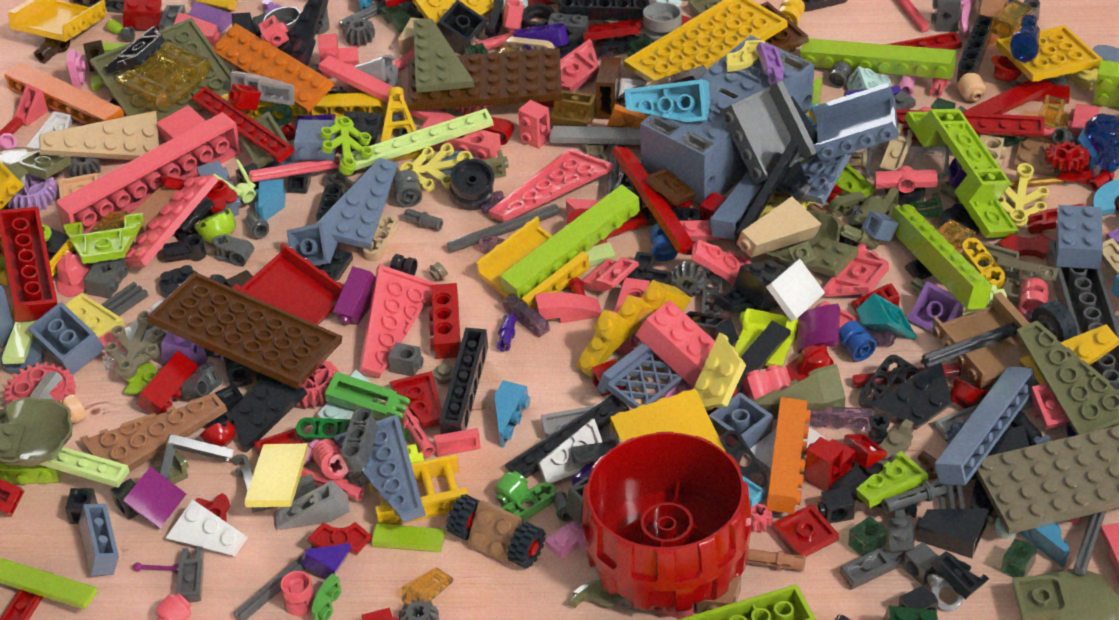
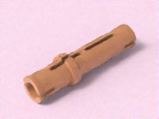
M749 549L747 563L777 567V570L786 568L804 571L806 557L804 555L786 554L784 551L768 552Z

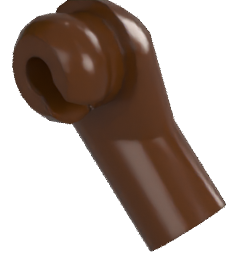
M922 451L918 456V461L926 465L925 472L928 473V478H938V474L935 472V462L937 459Z

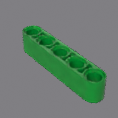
M306 417L297 422L296 431L307 442H312L314 439L319 441L331 439L335 441L333 436L347 432L351 419ZM401 424L405 441H407L408 433ZM312 425L313 429L311 433L304 434V428L306 426ZM328 427H335L333 434L325 435Z

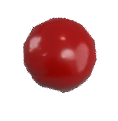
M226 421V427L216 423L204 430L199 437L203 442L226 447L234 439L236 429L229 421Z

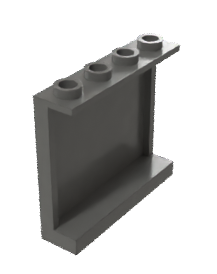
M782 80L720 110L723 121L726 123L755 184L769 178L792 138L798 140L799 145L798 152L789 167L798 161L800 162L817 154L814 144Z

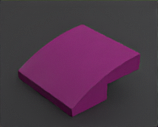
M838 303L809 309L798 317V353H801L809 345H839L840 307Z
M150 466L122 502L156 528L160 529L187 494Z

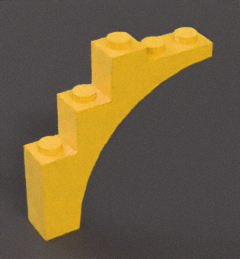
M652 280L641 298L628 295L617 313L603 310L593 326L596 332L575 366L592 378V367L605 363L626 339L640 329L650 315L669 300L684 312L692 298L677 287Z

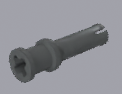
M939 478L931 482L924 481L918 488L883 499L882 507L886 513H890L923 500L930 502L940 495H950L952 487L951 484L939 483Z

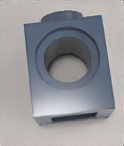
M870 211L862 228L875 239L891 242L900 223L886 214Z

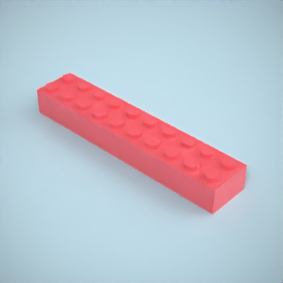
M222 112L57 200L56 206L64 233L63 224L82 222L83 234L104 225L109 226L114 221L124 218V215H129L162 186L159 183L160 175L187 180L190 177H198V166L215 161H220L222 164L241 154L236 122Z

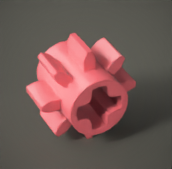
M756 504L751 507V529L753 532H766L767 525H773L772 511H769L764 504Z

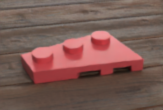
M700 240L693 244L691 259L696 263L708 268L714 274L729 281L732 285L735 283L740 266L750 264L751 258L746 255L743 257L736 256V252L730 250L728 252L721 251L718 246Z

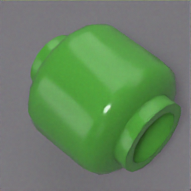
M516 471L512 473L506 472L494 486L497 494L495 498L503 505L511 501H519L528 491V481Z

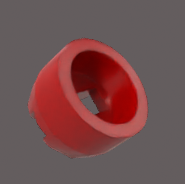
M285 124L281 130L287 141H291L295 138L296 129L292 124Z

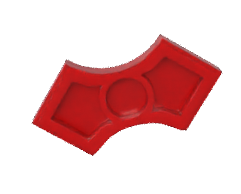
M1012 233L1000 241L998 246L1019 252V257L1029 255L1044 259L1047 256L1048 242L1052 240L1043 234L1026 238Z
M356 522L344 528H335L322 523L307 538V542L314 548L350 543V552L357 556L372 540L373 536Z

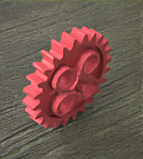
M37 362L33 368L30 365H27V370L20 368L19 375L13 373V379L7 380L8 385L4 386L5 392L3 393L6 405L16 399L30 397L47 372H58L63 378L49 394L60 403V400L66 396L76 394V385L73 374H70L69 369L64 370L63 365L57 367L54 362L51 366H48V363L45 362L43 366H40Z

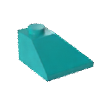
M873 293L856 309L860 316L859 321L865 328L870 327L877 332L913 340L917 337L902 309L876 293Z

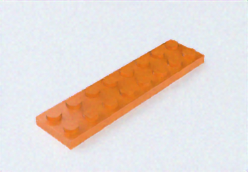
M236 23L213 46V51L221 59L242 72L294 85V104L308 113L334 86L330 79Z

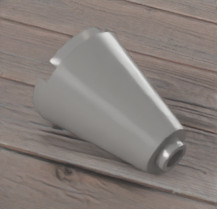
M391 54L353 66L393 87L398 86V67L393 65L392 60L395 59Z

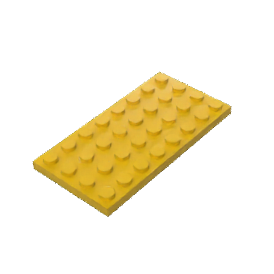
M723 0L623 60L624 67L648 82L701 65L709 69L750 35L766 41L788 27V23L784 18L752 0Z

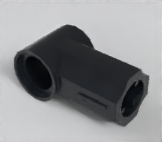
M192 234L187 236L184 241L165 243L163 246L166 261L183 258L200 261L207 254L202 236L199 234Z

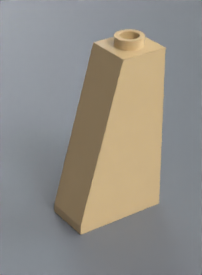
M790 197L744 229L736 244L750 257H754L815 237L821 223L797 200Z

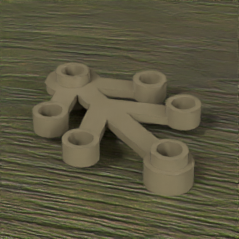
M147 310L141 311L138 314V327L132 342L126 336L123 326H115L111 331L114 339L119 340L127 350L126 358L119 352L120 349L116 342H109L105 346L107 354L112 356L117 362L116 372L123 379L133 378L137 374L139 365L160 355V350L155 343L162 342L166 336L163 329L155 328L152 331V336L142 341L146 330L154 327V325L147 323V315L151 313ZM143 350H146V353L136 358L138 353H140Z

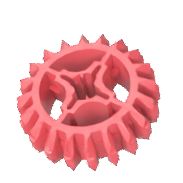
M325 360L304 382L301 387L305 388L308 394L297 404V407L303 405L307 409L309 406L315 408L319 404L324 406V403L327 402L325 392L335 372H338L337 367L332 364V361L327 362Z

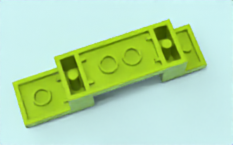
M930 109V111L907 112L904 119L923 147L948 146L952 155L958 160L963 171L967 174L954 192L985 238L1007 237L1012 233L1016 235L1019 231L998 201L1011 182L961 110Z

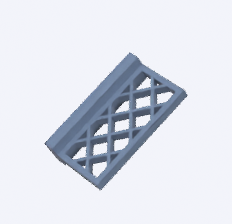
M643 342L602 374L597 390L602 394L609 391L629 407L635 409L640 404L634 398L643 399V405L656 402L684 379L678 374H671L670 369L672 368L664 361H654L653 357L658 355ZM641 366L650 367L651 371H643ZM656 368H664L666 373L657 372ZM629 376H638L639 381L630 380ZM644 377L653 378L654 383L645 382ZM658 379H666L668 384H661ZM616 385L626 386L627 391L620 390ZM631 387L641 388V392H633ZM646 388L655 389L656 394L647 393Z

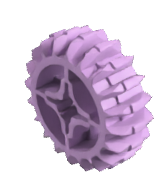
M26 174L24 189H20L7 203V206L10 209L38 206L39 212L41 209H47V205H53V201L56 200V195L58 194L56 181L52 176L42 179L33 174Z

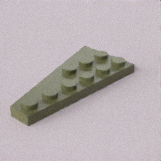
M422 18L413 20L417 93L474 87L473 79L433 19Z

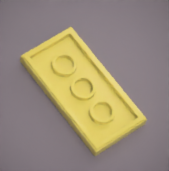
M307 443L263 444L245 498L246 507L292 506L309 450Z

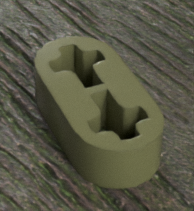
M862 192L839 196L831 200L829 209L837 217L850 215L854 206H861L866 197Z

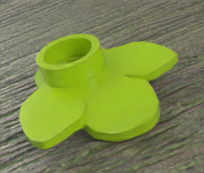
M145 362L141 364L133 378L125 379L129 384L124 389V394H140L157 375L156 367L152 363Z

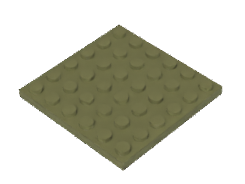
M192 17L160 30L159 33L162 34L165 42L160 45L161 48L158 51L148 55V59L141 64H135L109 74L103 68L133 42L90 59L92 67L118 106L122 108L126 117L156 111L158 122L188 105L196 112L204 109L196 105L191 98L204 86L220 97L224 94H229L231 90L230 70L220 56L213 51L212 45Z

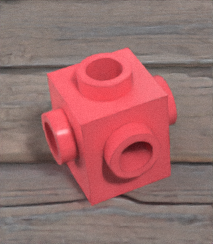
M275 15L258 24L262 33L261 38L271 45L280 47L289 40L286 33L289 31L283 21L280 23Z

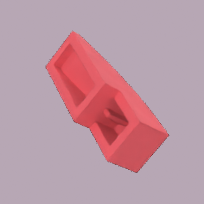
M563 292L535 294V305L539 321L559 318L560 323L598 318L602 313L598 299L589 296Z

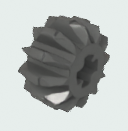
M352 18V21L346 22L344 26L345 39L352 46L358 45L360 47V45H367V43H371L373 38H375L374 25L367 18Z
M71 156L72 165L68 166V173L71 177L101 172L99 158Z
M686 260L682 264L678 263L671 273V286L679 288L685 294L689 293L691 296L695 293L700 294L702 288L706 285V271L702 270V265L696 266L694 261L691 264Z
M423 598L419 602H415L412 599L411 604H403V610L399 611L398 615L399 620H439L437 607L433 606L431 600L424 602Z

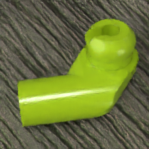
M111 19L107 21L106 27L109 31L119 35L123 29V24Z

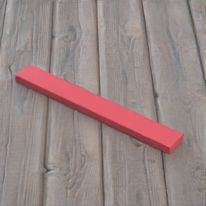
M332 56L326 57L319 63V70L388 103V90L393 86ZM404 92V100L407 105V93ZM441 109L409 111L411 115L425 122L429 117L445 121L457 118Z

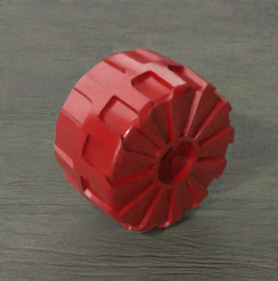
M656 432L632 437L619 443L604 456H601L591 468L588 484L584 486L582 527L587 558L590 567H595L600 575L601 586L611 595L616 592L628 599L632 607L646 611L651 607L665 608L671 613L691 610L692 605L704 600L715 601L728 591L729 583L732 579L741 576L746 567L752 527L748 485L743 481L740 465L730 454H727L705 438L674 432Z

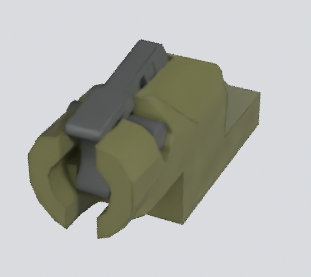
M891 187L888 194H884L882 199L869 196L863 201L861 206H854L849 225L857 229L862 228L870 211L883 213L891 217L894 206L898 205L899 189Z

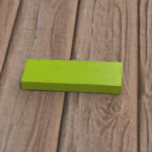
M376 523L372 547L441 552L445 538V529Z

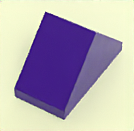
M351 544L307 549L304 551L300 561L301 565L326 580L331 574L336 575L348 556Z

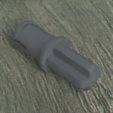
M406 209L403 218L405 220L417 223L420 227L425 226L436 231H440L443 227L442 218L428 215L425 211L421 213L412 209Z

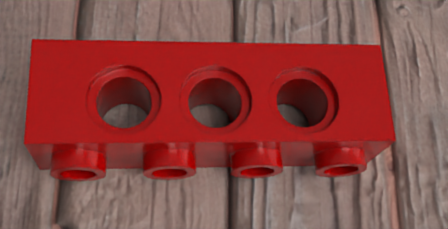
M457 283L432 285V293L428 294L429 306L433 307L429 308V320L433 321V323H429L430 336H434V338H430V349L435 351L436 359L457 358L461 345Z

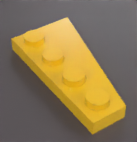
M1105 324L1060 343L1074 351V354L1080 360H1084L1091 365L1119 345V338ZM1027 355L1020 358V363L1024 367L1033 368L1037 384H1045L1031 357Z

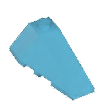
M700 79L624 89L627 110L687 123L708 119L710 107L709 81Z

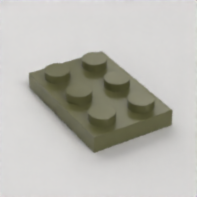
M269 111L255 119V121L289 144ZM238 134L258 169L275 160Z

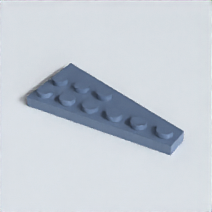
M853 152L822 162L818 154H815L804 161L801 165L811 190L799 199L824 205Z
M379 158L317 223L324 222L337 242L370 249L398 169V162Z
M398 415L376 421L378 431L367 466L360 472L403 523L426 516ZM347 432L333 436L341 449Z

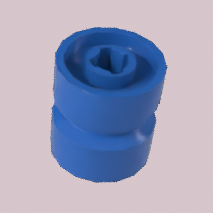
M655 224L649 230L651 253L656 254L657 260L661 262L674 259L678 252L660 225Z
M849 321L839 329V343L854 360L863 361L874 353L877 342L859 322Z

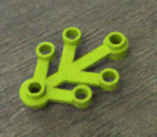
M339 116L335 118L333 126L322 127L320 137L325 139V141L322 143L321 150L329 154L332 153L333 149L342 144L343 159L340 161L338 169L342 174L352 175L356 163L351 158L350 147L357 151L362 158L370 159L373 153L372 148L361 146L360 144L369 145L371 135L366 132L361 133L354 128V123L350 118ZM337 132H339V133L341 134L339 137L335 138L334 140L329 141V139H331V137H332L333 134H335V133H337ZM349 133L353 135L355 138H357L358 142L349 136Z

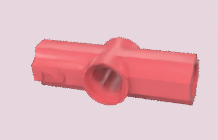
M902 166L896 171L874 172L875 189H891L893 187L899 189L900 192L909 193L915 188L937 187L938 183L937 170H913L909 166Z

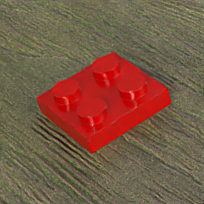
M813 504L773 523V530L795 555L807 557L839 540V533Z

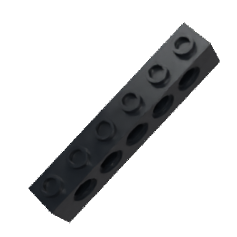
M465 327L439 420L440 435L467 430L488 351L487 329Z

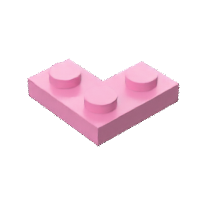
M76 49L68 50L66 62L72 86L82 89V84L85 83L84 72L87 71V61L83 60L82 53H77Z
M573 519L547 538L545 546L560 559L577 547L586 552L582 523L578 524Z

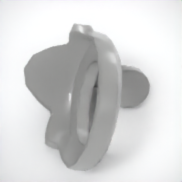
M935 574L928 575L927 581L930 585V592H933L938 599L937 608L946 612L958 609L963 602V597L957 594V601L952 605L942 603L939 599L940 590L945 587L953 589V587L942 577Z

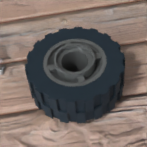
M1049 301L1035 308L1031 314V322L1038 321L1057 337L1059 342L1078 335L1076 321L1072 313L1059 301Z

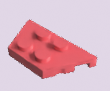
M591 39L560 59L562 90L575 91L598 74L599 64Z
M860 243L858 245L859 255L836 278L832 277L823 287L825 292L823 296L870 294L889 270V262L879 257L876 252H869L866 249V245Z

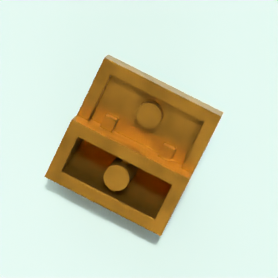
M562 90V100L554 101V108L549 115L550 124L586 127L588 124L592 125L596 111V95Z

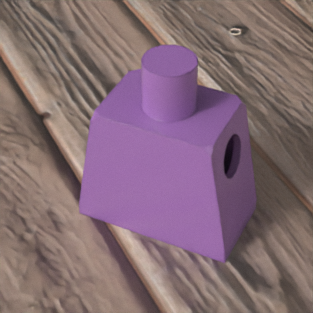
M170 332L166 334L161 343L162 366L177 351L198 364V367L205 364L208 360L204 347Z

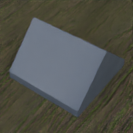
M324 222L287 230L289 247H292L301 257L309 259L314 266L331 262L337 242Z

